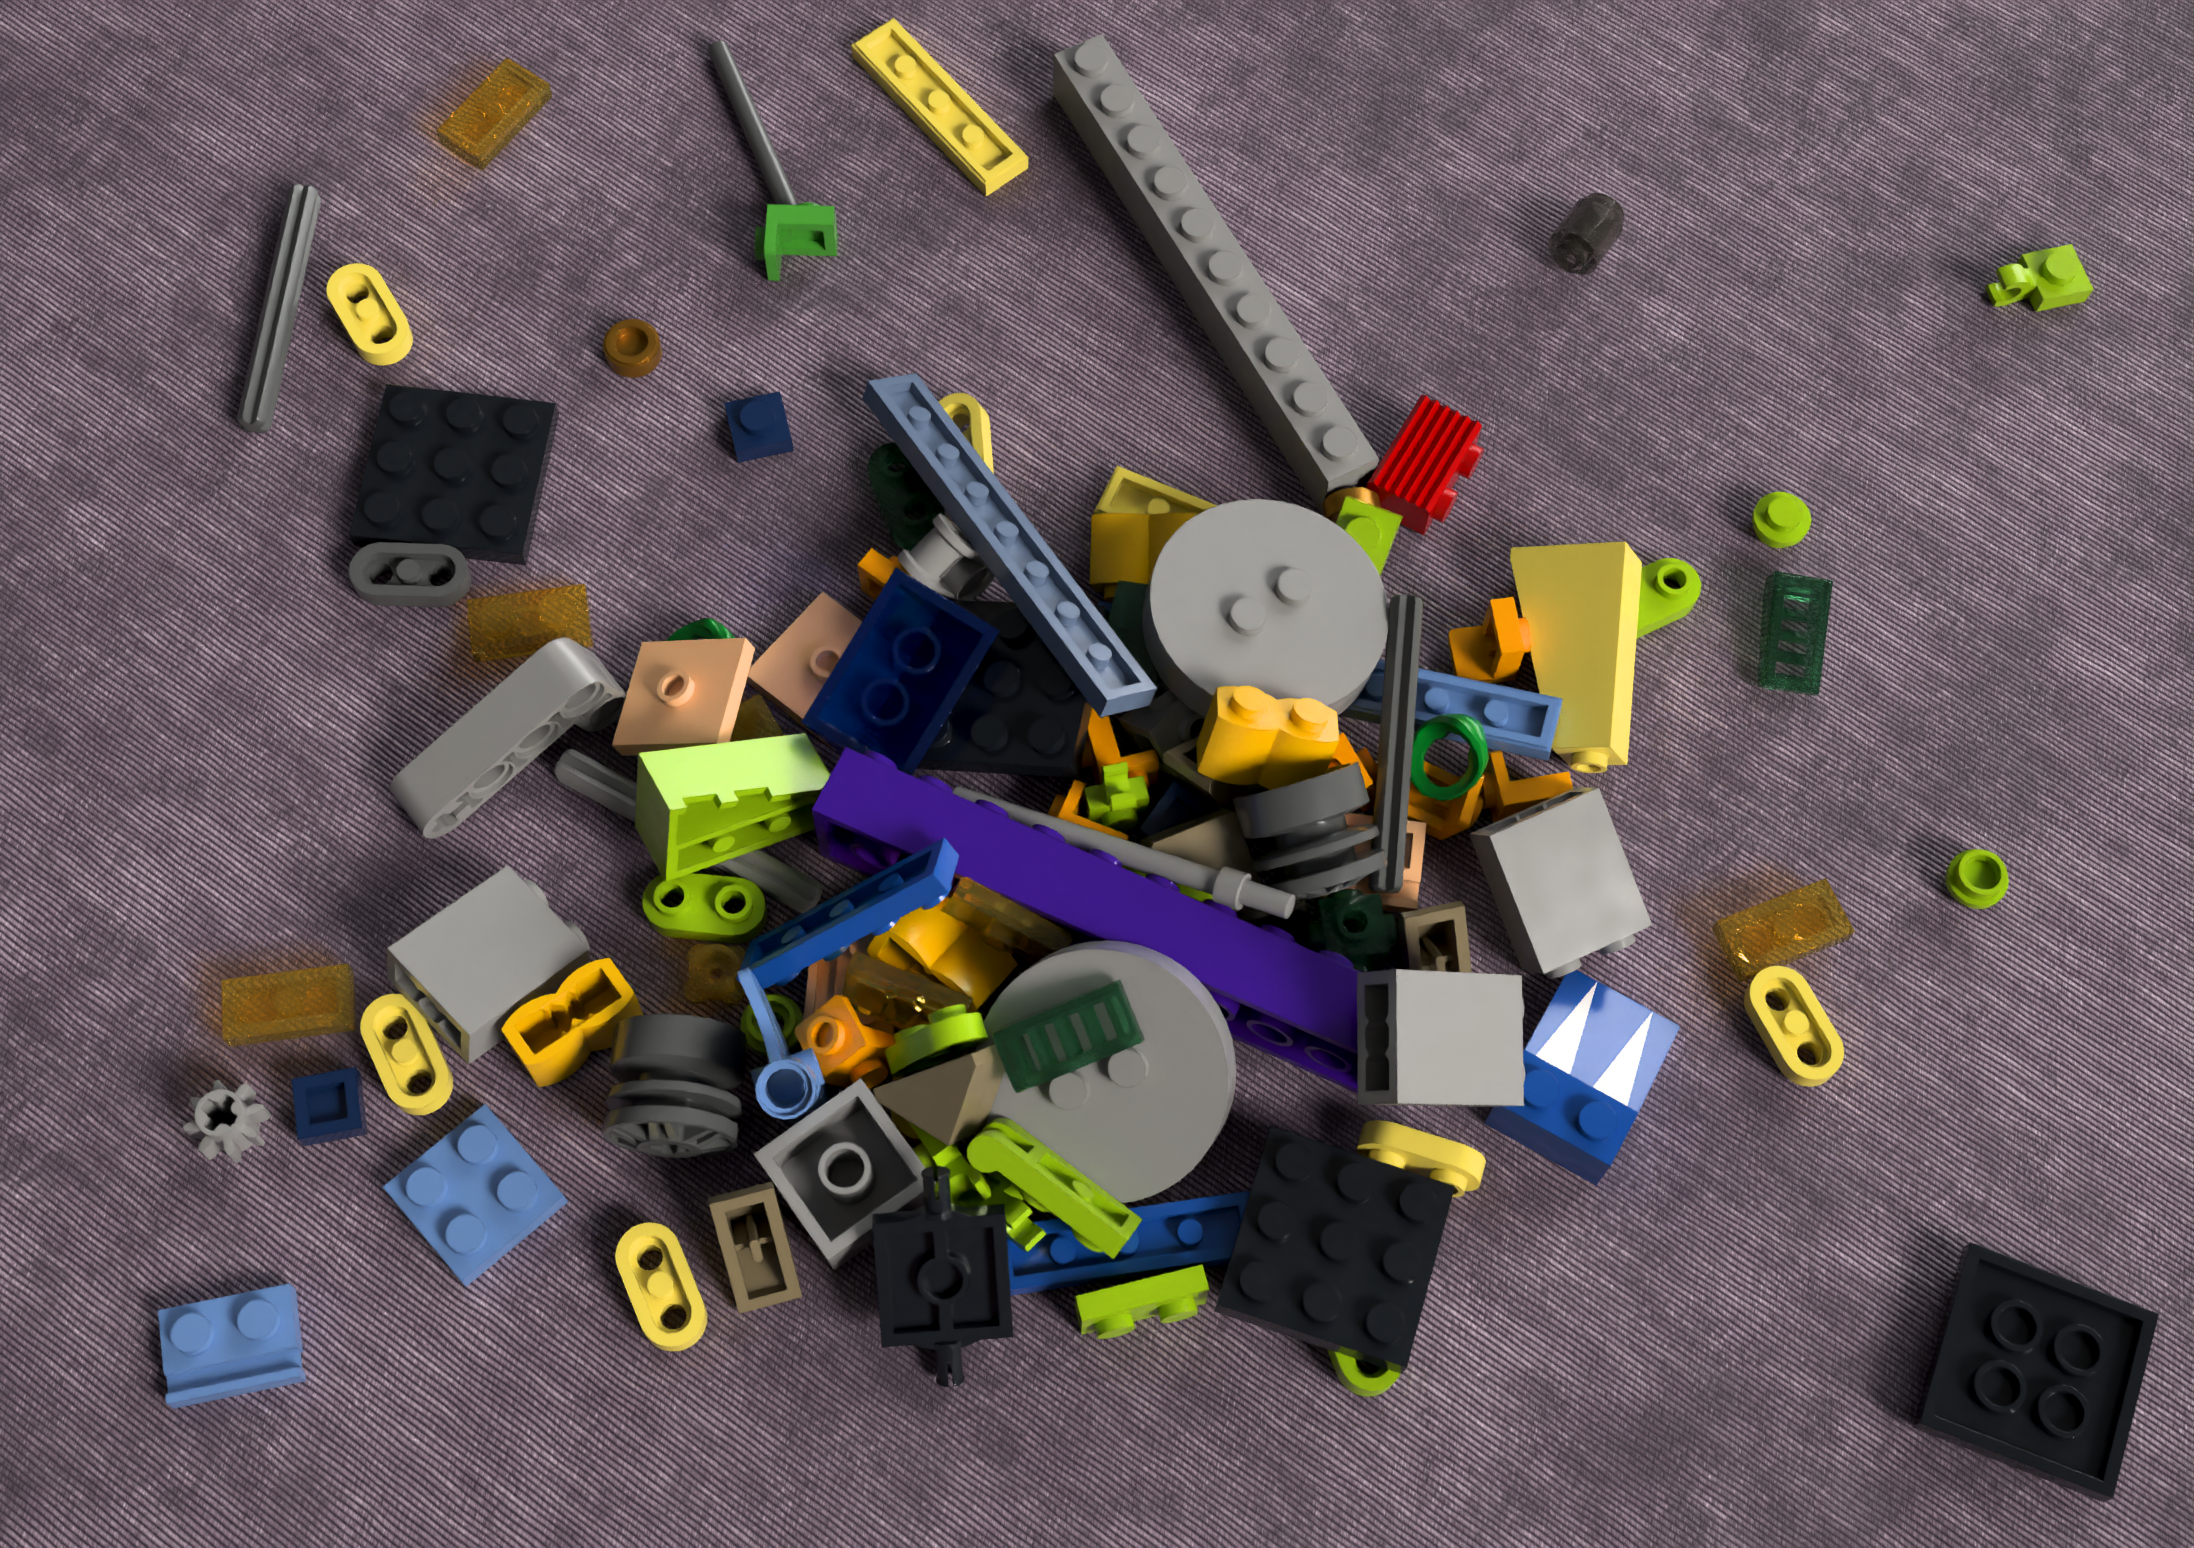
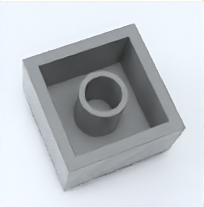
M861 1078L754 1153L765 1173L834 1271L874 1242L872 1214L913 1211L921 1206H925L923 1177L921 1176V1172L925 1167Z

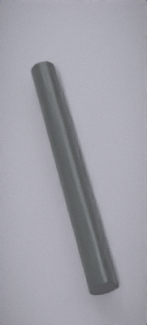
M723 40L713 42L708 47V53L774 203L778 205L799 204L728 43Z

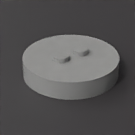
M1247 499L1223 503L1209 508L1185 522L1170 537L1158 556L1145 593L1142 627L1150 659L1164 683L1177 698L1204 718H1206L1216 688L1221 686H1252L1277 700L1284 698L1315 699L1335 710L1338 716L1363 691L1382 655L1389 628V609L1384 585L1373 562L1363 548L1340 526L1312 510L1295 504L1268 499Z
M1105 940L1074 944L1057 950L1033 964L1012 981L999 995L984 1021L988 1040L976 1046V1050L1006 1039L1011 1049V1054L986 1125L998 1117L1013 1120L1121 1203L1134 1202L1151 1197L1179 1182L1202 1160L1220 1134L1228 1118L1236 1087V1057L1227 1022L1210 992L1191 972L1172 958L1153 949L1128 942Z

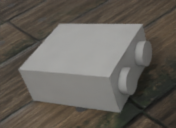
M1575 787L1469 834L1522 970L1545 974L1548 979L1564 976L1582 966L1579 958L1597 950H1600L1601 954L1622 950L1636 941L1634 933L1652 926L1599 788Z
M507 865L387 948V979L469 1065L505 1039L501 1029L507 1019L518 1008L540 996L556 994L561 984L570 974L588 963L590 949L589 943L580 928L571 921L563 922L549 908L547 898L539 886L529 879L523 881Z
M1402 969L1357 973L1358 1105L1524 1106L1525 1067L1523 1064L1524 1002L1522 999V975Z

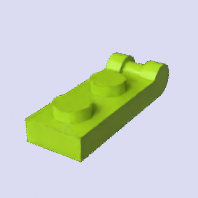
M998 1117L993 1119L968 1145L967 1157L969 1163L976 1170L983 1173H991L996 1170L1019 1187L1020 1194L1031 1206L1040 1211L1055 1214L1072 1227L1071 1231L1074 1237L1092 1251L1104 1252L1114 1259L1143 1220L1009 1118Z

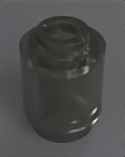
M1592 193L1585 198L1579 199L1548 241L1549 251L1558 267L1566 272L1581 275L1590 274L1597 268L1622 233L1624 212L1618 202L1606 194Z

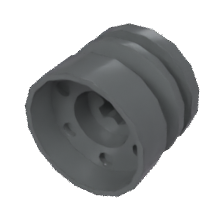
M1358 762L1328 768L1326 774L1273 790L1262 787L1232 798L1243 838L1273 837L1276 848L1256 857L1251 861L1253 871L1256 872L1282 867L1283 875L1261 884L1294 894L1295 900L1312 899L1356 885L1358 881L1370 873L1389 865L1384 849L1355 853L1354 845L1379 835L1377 825L1347 826L1344 816L1370 801Z
M650 1014L621 1020L613 1030L609 1068L615 1077L623 1080L625 1083L614 1085L606 1092L605 1102L612 1111L603 1118L602 1134L605 1140L620 1148L638 1153L672 1158L712 1157L732 1152L738 1147L740 1132L737 1123L733 1121L741 1116L742 1105L738 1097L726 1090L737 1088L744 1082L748 1047L746 1034L732 1025L714 1019L691 1015Z

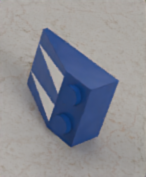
M1578 970L1566 974L1523 1051V1064L1525 1067L1524 1106L1493 1107L1484 1124L1588 1182L1597 1185L1613 1163L1681 1026Z

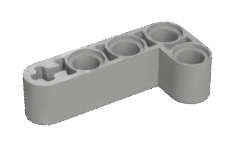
M570 638L555 639L537 650L394 777L390 784V791L425 838L434 839L441 837L459 826L574 724L586 731L595 732L606 728L618 720L627 694L592 651Z

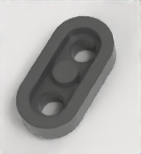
M372 543L361 548L353 556L349 565V577L357 594L367 603L379 606H451L464 598L470 589L472 581L471 572L463 554L456 548L445 544ZM384 574L392 575V578L387 583L375 584L379 576ZM441 576L451 577L450 581L444 585H433L434 581Z

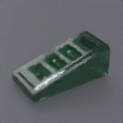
M1774 571L1765 579L1758 687L1811 696L1819 694L1833 580ZM1784 599L1808 602V611L1783 607ZM1788 620L1806 623L1807 633L1782 629L1781 621ZM1779 641L1806 645L1805 654L1778 650ZM1776 662L1805 666L1804 677L1775 673Z
M1120 979L1007 1023L992 1033L993 1041L1016 1093L1053 1080L1142 1043L1145 1040ZM1101 1002L1104 1003L1117 1034L1116 1037L1109 1040L1106 1038L1094 1009V1005ZM1077 1012L1091 1043V1047L1085 1049L1081 1045L1070 1015ZM1051 1023L1054 1025L1066 1054L1065 1057L1060 1059L1057 1058L1044 1027ZM1026 1033L1040 1063L1039 1067H1036L1023 1035Z

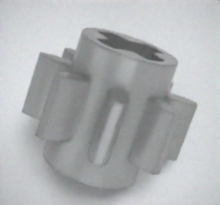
M216 1080L213 1086L214 1091L207 1093L202 1098L191 1097L189 1101L195 1107V1120L188 1122L183 1128L191 1138H203L199 1144L198 1151L208 1160L214 1158L221 1149L235 1163H239L242 1151L247 1150L253 1144L258 1146L265 1144V1141L259 1135V1123L271 1118V1113L262 1104L251 1105L255 1100L256 1092L247 1083L239 1086L234 1093L229 1091L220 1080ZM224 1117L233 1120L236 1118L231 1126L220 1123Z

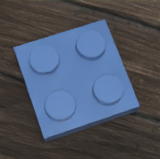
M486 1104L481 1106L383 1186L385 1191L465 1287L568 1203L565 1196Z

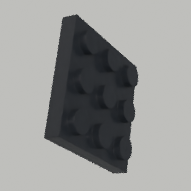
M386 384L349 533L354 546L365 547L378 542L445 544L459 550L466 559L526 565L559 418L556 403Z
M939 600L902 759L910 769L1078 778L1092 706L1014 602ZM1094 605L1110 626L1112 615L1106 605Z
M1271 1126L1262 1149L1214 1312L1402 1374L1407 1368L1455 1186Z
M1970 1242L1962 1249L1913 1428L2101 1502L2111 1500L2114 1497L2159 1314Z

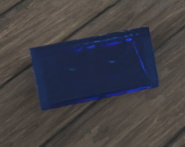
M895 568L810 706L801 724L841 754L845 747L864 754L865 751H874L893 761L898 770L912 776L999 633V630L900 569Z

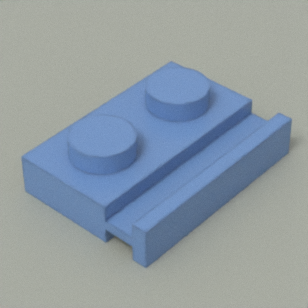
M290 1283L158 1310L163 1374L167 1378L168 1394H165L166 1404L173 1409L306 1381L301 1359L303 1348L296 1288Z

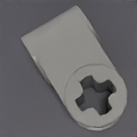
M938 514L933 519L934 528L911 551L903 549L897 555V558L906 571L931 593L938 592L954 600L970 601L985 591L993 582L995 576L958 526L944 515Z

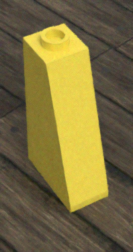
M1626 541L1512 547L1510 560L1522 615L1526 617L1530 627V652L1539 693L1563 699L1552 749L1571 769L1578 772L1602 773L1607 770V765H1627L1642 562Z

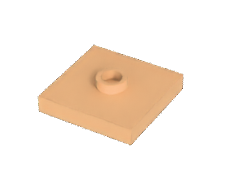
M822 591L750 667L746 683L836 751L911 671L913 662L912 658Z
M746 638L642 642L612 746L622 756H633L642 752L730 742L755 648Z

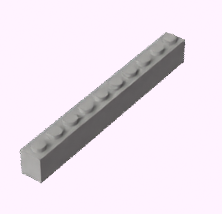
M1100 34L1054 54L1053 95L1321 515H1323L1322 503L1332 493L1351 487L1367 488L1368 481L1377 468L1378 456L1104 36Z

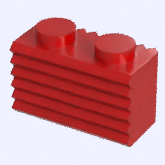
M1421 395L1368 481L1367 488L1378 494L1381 508L1403 516L1400 524L1425 535L1434 519L1443 523L1448 517L1458 496V492L1452 488L1459 476L1469 480L1477 468L1484 452V448L1477 445L1482 425L1478 420L1472 421L1468 415L1462 416L1458 410H1451L1448 405H1441L1437 400H1430L1427 395Z

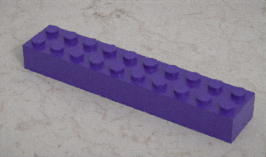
M845 747L812 808L821 856L871 877L945 838L959 854L951 882L952 888L947 896L957 903L968 921L1046 956L1074 944L1105 940L1133 943L1158 951L1185 967L1210 992L1227 1022L1232 1038L1358 1093L1357 973L1361 972L1353 969V963L1346 957L1329 950H1320L1318 953L1296 944L1294 937L1279 927L1264 924L1259 928L1237 918V913L1232 908L1216 903L1212 899H1205L1203 902L1188 897L1179 893V888L1162 876L1147 874L1143 877L1122 868V863L1107 852L1098 849H1090L1088 852L1069 845L1060 833L1047 826L1034 824L1030 828L1009 818L1008 813L1004 809L990 801L979 799L973 803L953 794V790L946 783L935 777L921 775L918 779L897 769L893 761L880 753L865 751L864 754Z

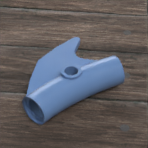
M748 967L738 971L737 974L756 1016L769 1059L768 1064L750 1071L755 1085L757 1101L763 1111L774 1118L782 1119L789 1125L794 1126L830 1100V1091L825 1083L812 1047L791 1055L766 994Z

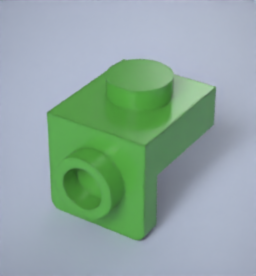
M811 202L799 203L797 205L767 204L766 227L757 226L755 231L756 260L765 261L768 281H780L782 255L837 256L838 232L835 206H820Z

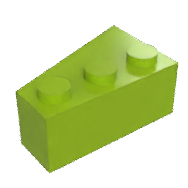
M806 733L638 753L635 828L664 881L668 882L814 830L812 808L830 777V773Z

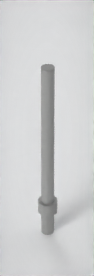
M957 786L953 791V794L973 803L979 799L990 801L1004 809L1010 819L1030 828L1034 824L1047 826L1060 833L1065 838L1067 844L1085 852H1088L1090 849L1102 850L1117 858L1123 866L1148 874L1159 875L1172 882L1212 894V899L1216 903L1237 910L1245 905L1288 919L1295 905L1294 894L1254 882L1250 873L1224 866L1221 870L1207 867L961 786Z

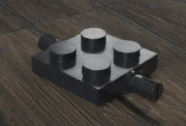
M938 1166L939 1191H935L933 1167L925 1168L921 1172L925 1206H921L913 1211L872 1214L881 1345L882 1347L917 1345L935 1350L936 1382L940 1386L949 1387L948 1362H951L953 1386H958L965 1380L961 1347H966L984 1339L1013 1337L1005 1205L964 1207L951 1204L950 1169Z

